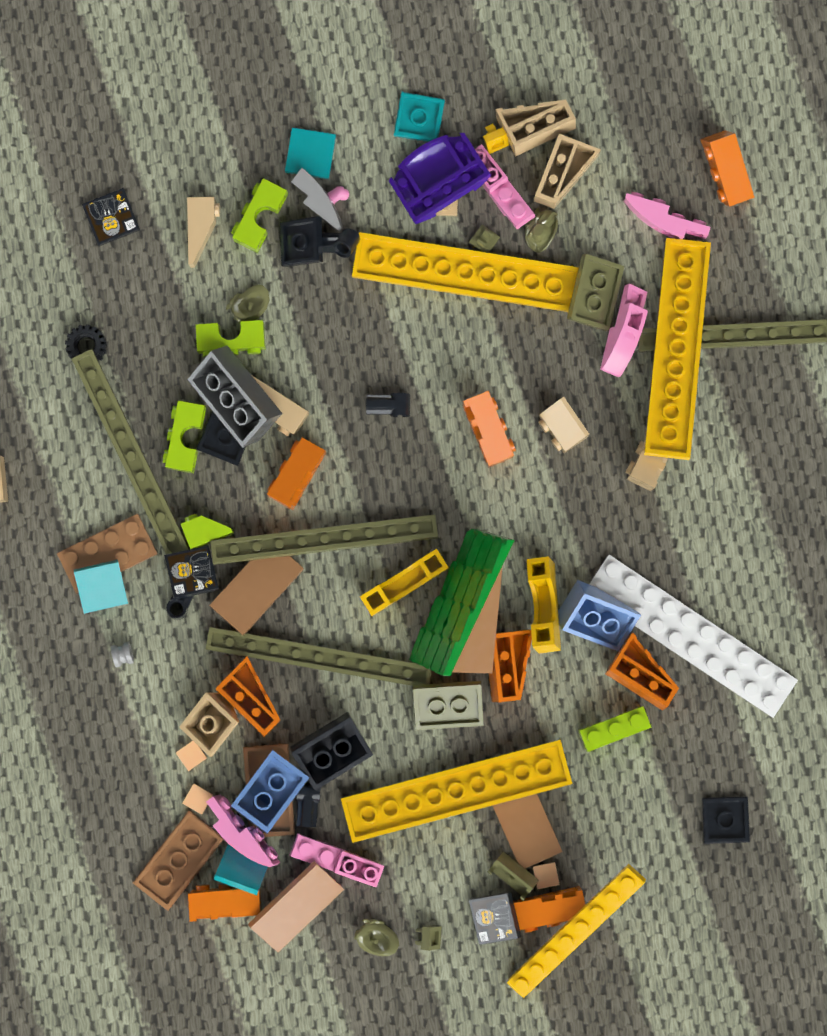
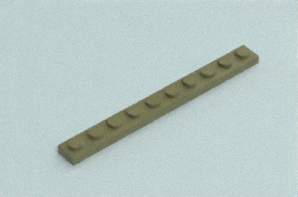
M827 319L704 325L701 349L827 343ZM643 328L638 341V352H654L657 328Z
M93 349L72 358L76 370L165 553L171 554L190 550Z
M427 515L211 541L213 565L437 539L438 531L436 516Z
M209 627L205 648L206 650L410 686L429 684L431 670L416 663L251 634L242 636L239 632Z

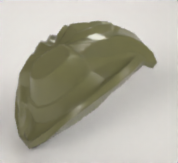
M539 208L534 211L535 217L525 224V240L527 246L532 251L540 253L547 249L558 228L556 216L558 214L552 210L540 212Z
M254 285L242 294H235L226 305V310L231 309V312L234 314L233 319L237 322L254 321L262 316L267 309L270 301L269 291L263 285Z
M362 919L364 925L356 930L354 936L359 947L377 956H390L396 953L399 947V939L396 933L387 927L384 921Z

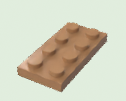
M136 514L57 553L76 594H79L74 569L118 560L120 570L123 572L158 555L139 514Z

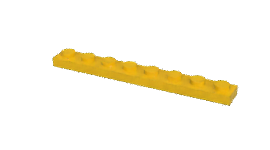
M630 864L624 867L508 979L507 984L524 998L645 883L646 879Z

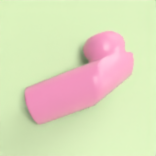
M337 186L327 193L334 205L337 201L347 200L349 197V191L342 186Z

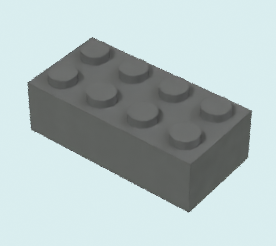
M228 346L210 351L187 379L242 448L258 442L283 414Z

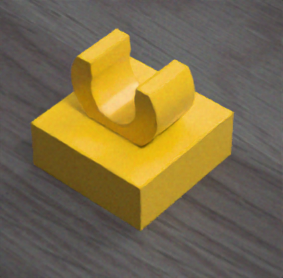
M494 124L485 127L487 133L483 136L489 154L509 146L507 133L503 127L497 130Z

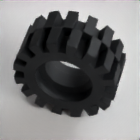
M86 324L85 326L79 325L78 328L72 329L71 334L68 333V339L65 340V349L71 359L82 354L78 349V343L82 338L89 337L94 340L95 347L93 351L98 361L103 360V356L107 352V342L100 330Z

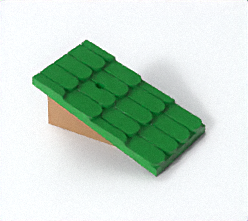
M471 528L466 533L457 559L452 561L441 593L435 598L426 624L419 631L409 658L410 661L442 676H451L452 672L492 674L502 567L515 540L480 529Z

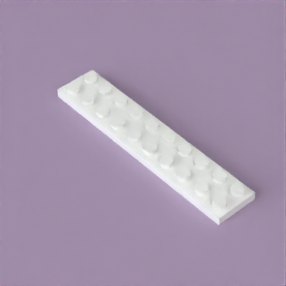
M611 555L607 556L590 582V585L599 588L639 612L641 616L635 627L772 718H774L798 681Z

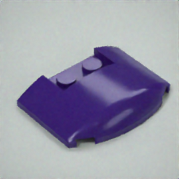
M460 133L461 137L445 135L425 143L400 163L394 180L392 177L390 178L391 186L415 224L437 216V212L470 191H476L491 177L490 172L465 133Z

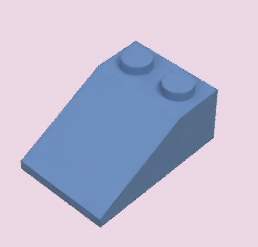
M579 580L576 581L558 610L559 625L563 631L616 651L620 650L641 616L639 612L599 588Z
M272 750L231 807L268 834L309 777Z

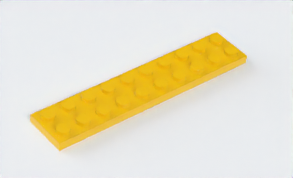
M359 232L360 242L356 248L352 278L564 312L569 311L579 267Z
M666 238L644 455L690 460L710 242Z
M561 740L348 796L341 798L351 840L354 843L571 785L572 780Z

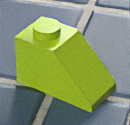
M197 514L184 518L185 522L181 523L190 549L202 547L213 540H219L234 534L233 529L204 516L198 517Z

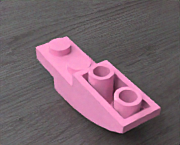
M481 144L475 150L491 174V177L482 186L503 215L507 216L516 229H519L533 219L535 214Z
M637 192L627 193L624 203L640 220L670 238L683 239L686 233L706 239L709 234L710 227L706 226L704 221L694 219L692 222L685 220L683 215L677 213L668 215L670 206L666 205V202L661 199H645L644 195Z
M632 284L624 286L615 327L609 329L600 370L616 377H621L635 351L648 313L644 309L647 291Z
M216 795L206 801L219 819L213 827L229 845L245 857L261 865L272 867L280 863L277 858V852L273 847L267 845L262 831L254 826L244 828V821L231 810V804L227 798Z
M298 833L289 854L291 857L308 863H312L315 860L322 868L373 887H377L384 869V865Z

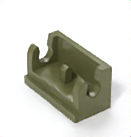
M504 852L487 871L490 875L492 873L496 874L521 895L520 899L522 901L539 881Z

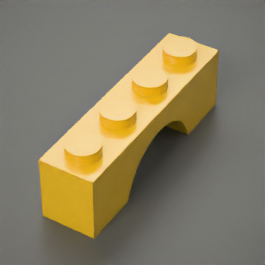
M435 549L397 575L361 595L360 598L373 617L445 572L449 567L439 551Z
M549 556L527 559L528 582L534 604V620L531 624L532 647L538 653L561 651L555 563Z

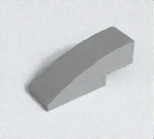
M301 168L291 182L308 195L303 203L339 232H342L344 228L341 218L327 192L308 172Z

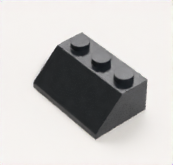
M346 712L290 747L292 755L304 774L309 777L308 780L315 791L373 756L371 749L349 712Z

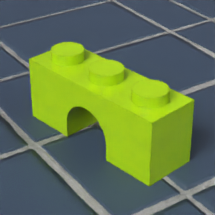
M264 178L261 183H256L252 191V195H254L252 201L245 204L241 213L244 216L240 223L236 222L231 232L234 242L256 253L259 252L268 235L266 229L257 225V215L264 210H270L278 214L288 196L287 190Z
M240 321V334L233 340H226L221 337L218 323L195 324L197 352L206 357L210 351L228 346L235 356L239 355V351H248V354H260L261 350H266L264 321Z
M178 401L177 406H173L171 419H174L173 428L169 427L167 441H170L169 450L165 449L163 455V463H166L165 467L167 469L194 473L198 451L185 447L182 439L184 433L191 428L203 429L206 413L205 405Z
M639 706L608 720L582 728L578 732L586 752H590L652 727L644 707Z

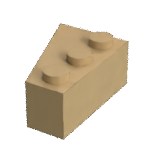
M566 100L543 102L527 107L521 105L512 109H496V119L500 127L505 129L509 145L515 157L557 138L559 134L563 135L576 129V118Z
M559 134L536 191L534 202L555 209L598 158L601 149Z
M640 441L635 451L639 455L635 462L631 461L625 473L629 474L627 480L652 491L658 483L657 480L664 470L668 458L644 455L645 442Z

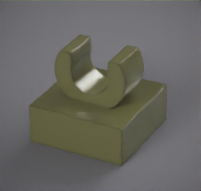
M481 225L469 241V244L480 252L490 253L500 237L484 225Z
M431 925L417 928L416 932L422 933V940L415 941V944L421 946V950L440 949L442 926Z

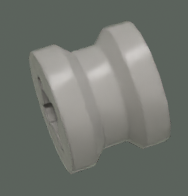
M129 642L123 643L122 646H111V654L116 668L121 667L124 663H134Z

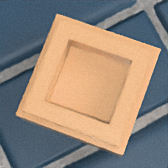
M191 741L176 752L188 771L207 759L203 750L194 741Z
M194 783L182 804L202 815L208 806L206 801L213 797L214 794Z
M555 862L533 866L534 876L539 880L536 884L537 889L560 885Z

